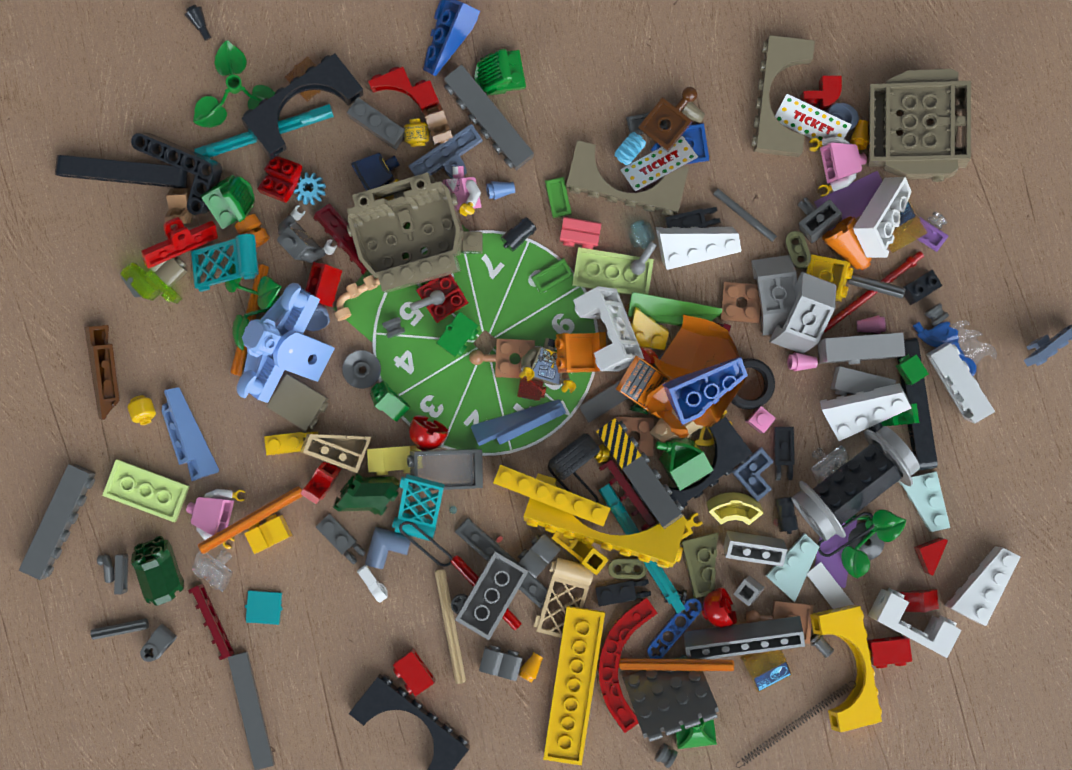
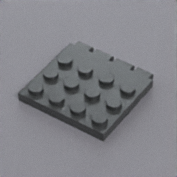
M687 654L674 659H687ZM641 670L622 677L643 737H648L650 742L663 738L661 732L665 731L668 736L682 731L680 725L684 724L685 729L701 724L699 718H703L704 722L718 718L716 712H719V709L703 671Z

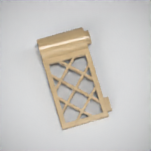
M557 557L556 560L551 561L549 569L552 572L541 614L536 615L533 626L537 627V632L562 638V631L559 627L564 625V621L557 624L553 615L562 610L565 614L566 606L573 604L576 607L583 608L594 573L583 564ZM555 581L563 583L566 589L556 594L553 590ZM575 587L583 588L582 595L574 599L570 590ZM568 592L572 601L562 606L558 597ZM556 599L560 608L550 612L548 603ZM551 617L555 626L550 629L542 628L543 621Z

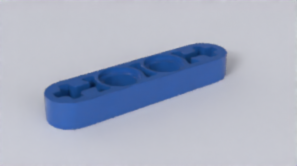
M691 597L685 601L684 607L686 609L684 610L686 612L690 609L688 606L690 602L692 604L697 602V610L692 609L688 613L691 615L690 619L682 611L678 614L675 613L647 647V654L651 659L663 658L699 615L702 605L698 599ZM679 616H683L686 619V623L682 627H678L675 624V620ZM671 631L673 639L665 641L663 639L664 632ZM658 639H660L663 644L667 645L665 648L663 646L659 648V655H651L653 653L651 648H657L660 645V643L657 642Z

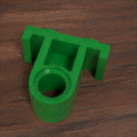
M382 380L371 389L372 401L378 410H382L394 421L398 422L410 409V406Z

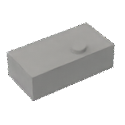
M903 333L825 338L817 344L819 364L848 362L851 365L861 364L860 361L891 359L905 356Z
M494 552L456 616L455 621L489 640L529 571Z

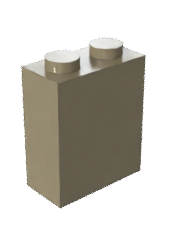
M286 374L266 407L303 430L309 431L310 428L313 430L319 421L317 417L320 412L324 413L327 409L329 398L295 377Z

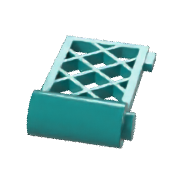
M241 234L236 236L235 239L191 251L195 289H199V292L210 290L212 285L241 277L246 280L254 279L259 274L256 241L253 234ZM233 245L234 252L230 256L227 251ZM215 250H218L220 254L215 260L212 256ZM201 254L205 256L202 264L199 263L198 257ZM224 256L229 259L225 267L220 264ZM209 261L214 264L210 272L205 269ZM232 264H235L236 267L235 274L229 272ZM219 268L222 270L219 278H216L214 274ZM204 272L207 275L205 281L201 283V275Z
M406 474V477H401L400 488H403L399 515L398 517L395 516L392 528H395V532L402 534L399 530L400 524L409 521L416 524L433 539L445 484ZM409 482L415 483V484H417L419 487L413 489V488L410 486ZM429 488L438 489L439 492L432 494ZM423 491L427 497L421 498L418 493ZM412 495L416 501L410 502L407 497ZM431 500L435 506L429 507L426 502ZM421 505L425 510L419 512L415 506ZM410 509L414 514L411 515L403 512ZM429 514L433 520L426 519L423 515ZM405 524L402 526V530L408 536L430 541L412 525Z

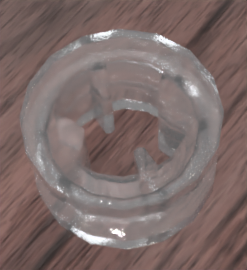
M935 211L932 213L933 216L928 217L927 220L931 225L941 230L942 225H946L947 221L940 213Z

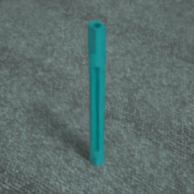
M328 104L279 121L278 128L280 134L334 117L331 105ZM248 131L195 148L194 151L211 158L256 143L257 141Z
M610 483L599 489V493L626 535L640 533ZM653 561L649 563L643 562L669 605L673 606L676 613L678 614L686 609L679 599L681 598L663 568Z

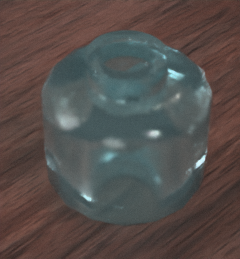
M639 220L629 225L630 228L627 233L633 247L646 249L649 243L655 239V234L649 222Z

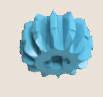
M635 132L630 133L615 151L614 156L618 158L617 160L625 165H629L646 145V141L642 139L643 137Z
M307 172L304 173L305 178L303 179L300 176V183H297V189L293 193L298 195L296 198L298 201L303 200L304 205H307L309 200L312 205H315L314 199L321 202L322 199L319 195L325 196L326 193L322 189L326 188V185L321 183L323 180L321 177L316 178L315 173H312L310 177ZM307 186L312 187L313 191L309 192L306 189Z

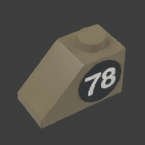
M464 231L460 254H483V232Z

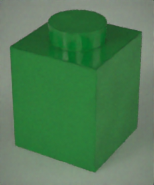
M907 354L899 359V364L895 365L907 385H913L929 375L917 354L911 356Z

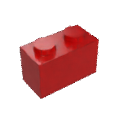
M313 262L305 290L320 299L318 304L332 307L343 270Z
M906 636L867 640L868 648L871 651V664L876 668H886L888 664L905 666L907 665L906 662H912L910 638Z
M414 648L393 664L395 667L393 668L394 673L398 678L402 677L406 683L404 684L406 690L410 694L413 693L415 697L436 681Z

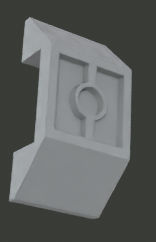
M790 255L751 261L753 277L757 279L762 312L760 317L762 336L772 335L777 324L784 326L799 293L794 290L797 283V275Z
M801 272L794 287V290L799 293L784 326L776 325L769 342L804 354L819 343L834 312L836 284Z

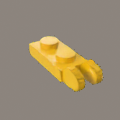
M297 432L264 436L266 455L300 452L306 435L318 434V432Z

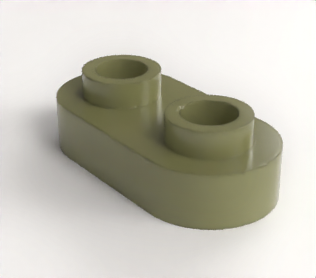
M792 231L786 237V247L794 267L804 269L809 266L811 255L804 235L799 231ZM798 240L799 243L797 245H793L792 241ZM803 257L805 261L800 263L797 259Z
M616 558L608 565V571L614 578L640 579L647 572L646 566L639 559ZM620 565L621 570L615 571L614 566ZM635 565L640 566V570L638 572H635L633 570V567Z

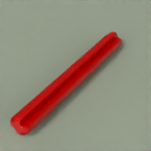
M456 555L451 560L452 565L474 587L479 577ZM507 608L502 618L513 630H516L521 626V622Z

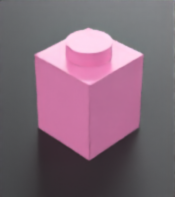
M760 406L752 412L746 422L759 433H765L776 418Z

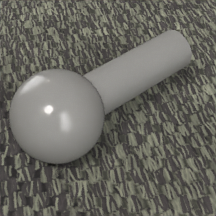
M652 241L641 257L631 263L630 270L633 274L640 275L645 271V263L657 247Z
M435 290L430 294V297L411 303L410 308L414 311L430 304L441 305L445 300V295L442 291Z

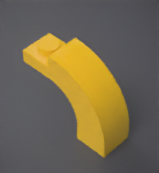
M558 531L553 535L552 539L575 556L581 564L595 575H598L609 560L597 548L582 542L580 538L570 539L563 536L564 533Z

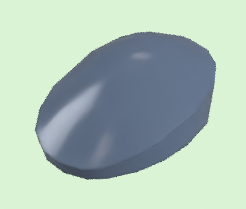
M846 103L833 104L825 111L852 124L849 131L859 121L857 111Z

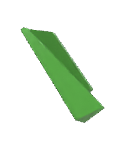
M632 292L628 317H633L634 309L637 307L645 315L653 318L656 323L682 326L683 315L713 321L721 315L723 309Z

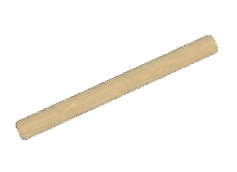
M445 569L435 571L455 683L460 684L464 683L466 678L454 614L451 608Z

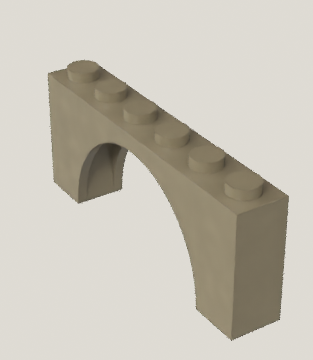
M769 35L767 40L763 41L762 53H765L764 60H761L760 71L763 73L762 79L759 78L758 90L761 91L760 97H757L756 100L758 116H755L753 127L756 128V135L752 136L751 146H754V152L800 157L803 153L804 134L787 129L777 120L770 106L769 91L773 79L784 69L794 65L810 64L813 60L815 40Z
M577 140L566 184L569 192L580 194V192L588 193V196L592 198L604 197L606 201L612 203L621 201L625 202V205L629 207H636L638 205L642 206L646 211H662V214L666 216L677 215L689 167L681 166L670 172L649 190L640 193H626L611 187L600 175L595 162L596 145Z

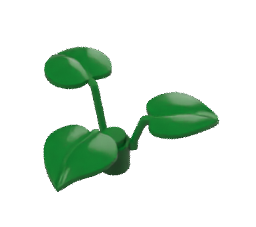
M228 40L220 46L214 61L215 69L221 76L229 75L226 78L227 89L220 103L215 97H202L196 103L193 122L205 128L221 125L227 118V111L222 105L225 103L228 93L237 94L243 91L250 97L248 108L253 110L259 106L263 99H269L274 96L275 92L265 85L254 86L252 94L242 86L241 78L235 74H241L245 70L247 60L244 53Z
M232 264L229 270L231 274L236 273L235 264ZM269 276L261 278L258 284V291L241 286L240 281L242 277L225 282L228 292L233 293L238 288L258 295L257 303L261 309L245 313L243 316L237 315L233 322V338L241 350H244L242 336L250 322L247 318L262 312L266 313L267 309L269 310L280 298L277 294L282 286L273 281Z
M884 509L876 511L873 518L869 515L858 518L857 520L866 519V529L870 528L872 524H874V527L855 548L846 546L843 549L841 560L845 570L857 579L865 575L869 571L870 560L867 554L860 551L859 548L876 532L878 538L884 542L895 540L903 531L906 519ZM857 515L852 516V517H851L849 520H847L845 523H847L848 521H850L852 518L856 517Z

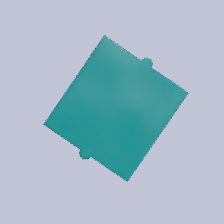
M248 590L247 605H245V608H247L246 623L280 625L281 611L283 610V607H281L282 593Z

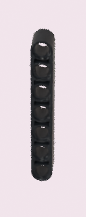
M57 155L55 175L60 177L169 188H186L188 176L187 171L176 166Z
M916 337L904 339L905 355L917 354L922 362L918 339ZM900 375L901 387L908 398L909 404L917 403L919 423L907 424L911 451L920 465L919 470L937 468L938 462L925 379L922 378L913 385H907Z

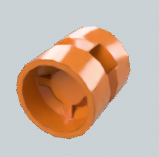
M256 214L247 216L243 221L236 223L234 226L239 235H255L256 248L270 239L265 228L260 227L262 223Z

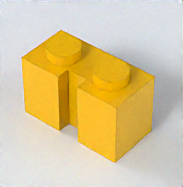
M274 514L265 519L266 523L259 525L258 522L249 527L248 532L244 533L254 554L293 536L283 515L277 517Z

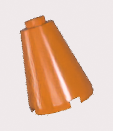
M849 216L842 219L832 231L829 230L825 233L822 239L856 270H864L871 265L870 261L872 258L866 257L854 233L853 228L857 223L856 218Z

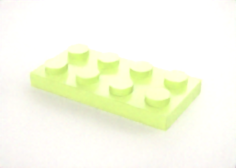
M578 247L572 286L594 289L598 286L615 288L618 293L631 295L632 292L649 294L654 259L648 258L645 263V271L640 275H635L631 272L630 265L640 257Z
M116 459L102 496L176 522L190 486Z

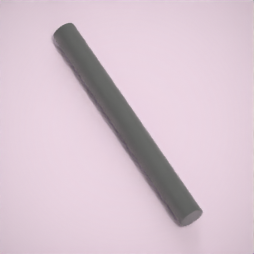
M717 189L713 195L771 242L774 241L777 236L721 190Z

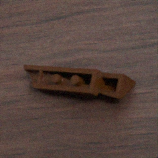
M109 325L84 327L98 417L101 420H105L112 408L120 401L113 344H108Z

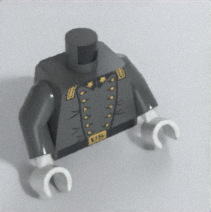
M299 205L278 225V234L280 236L277 238V241L295 260L312 263L326 254L332 255L337 245L334 247L330 246L333 240L329 239L324 247L321 248L295 222V220H300L305 214V211L303 213L297 211L300 207Z

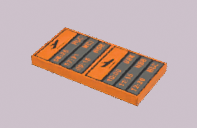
M635 356L616 390L650 412L645 406L648 394L669 378L640 357Z

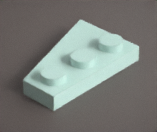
M937 471L912 476L913 485L907 486L899 481L929 532L950 528Z
M803 533L787 551L783 567L774 565L765 576L795 602L819 546Z

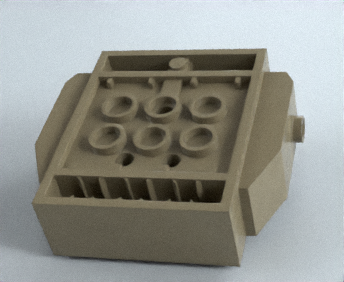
M953 69L908 70L887 80L886 84H870L868 167H884V171L899 177H906V179H932L933 182H941L946 178L954 177L958 168H966L971 159V81H959V72ZM955 99L959 101V105L955 106ZM897 111H902V112H903V116H901V117L897 116V115H896V112H897ZM962 111V116H957L956 112ZM932 120L933 125H927L926 121ZM958 126H962L961 147H955ZM902 130L903 135L898 136L896 131Z
M428 172L352 195L355 207L347 209V219L349 222L347 230L349 236H353L359 260L375 278H379L383 292L389 293L461 271L457 256L461 253L464 231L456 207L458 205L457 197L442 182H436L435 178ZM394 195L395 198L389 201L384 199L385 197ZM407 222L411 224L409 229L404 227ZM424 247L428 249V252L425 255H423L421 252V250ZM405 253L409 254V259L407 260L403 258Z

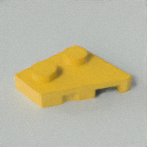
M635 307L631 326L639 346L665 350L669 335L668 329L659 325L653 318L648 317L639 308Z

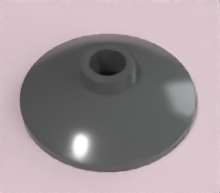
M359 350L351 353L345 359L342 372L348 384L355 388L365 389L378 381L381 374V365L374 354ZM362 366L366 368V372L363 374L359 372Z
M866 522L856 525V528L850 532L848 541L867 530ZM870 531L849 544V546L855 548ZM877 532L869 538V545L863 544L859 548L860 551L867 554L869 560L878 557L884 548L885 542L878 538Z

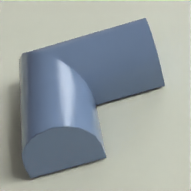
M762 447L754 452L746 463L740 464L732 472L757 502L772 490L760 474L774 461Z
M375 526L365 565L384 569L388 551L408 555L411 541L400 533Z

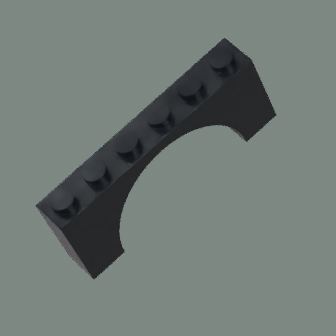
M335 53L331 56H325L320 64L311 66L304 75L292 79L290 85L285 88H279L274 93V96L269 99H263L258 107L254 110L249 109L243 114L241 118L243 125L271 160L287 149L286 143L280 135L278 123L283 107L292 97L309 90H321L336 95L349 106L357 97L363 96V88Z
M724 415L721 416L718 422L708 427L715 444V455L711 465L714 471L681 491L678 487H669L672 491L671 498L673 501L678 500L683 508L688 505L687 502L690 499H696L701 496L705 488L716 485L720 477L731 474L735 470V466L739 463L741 465L746 463L750 459L749 456L753 454ZM630 482V484H631V486L633 487V489L636 491V493L639 495V497H640V498L642 499V501L645 503V501L643 500V498L641 497V495L638 493V491L636 490V488L634 487V485L632 484V482Z
M379 674L351 709L349 715L364 726L374 716L390 710H401L414 714L426 724L433 738L434 754L427 770H454L469 751V741L463 735L458 736L453 732L454 729L449 724L441 723L438 720L439 717L434 712L426 711L423 708L424 705L419 700L411 699L404 688L400 686L397 688L392 684L393 680L389 676Z

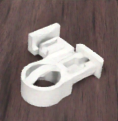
M367 565L357 570V573L379 603L388 597L386 587L376 580Z

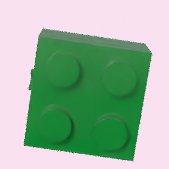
M459 312L451 324L445 327V332L436 344L454 357L457 354L461 356L467 348L464 344L468 339L472 341L479 332L476 329L479 325Z

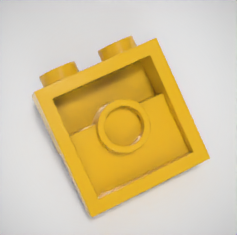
M811 254V261L806 273L836 284L835 301L841 302L842 297L846 298L848 287L846 282L847 279L852 278L853 268H850L851 264L847 261Z

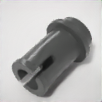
M814 634L811 636V646H815L825 658L834 652V649L823 639V635Z

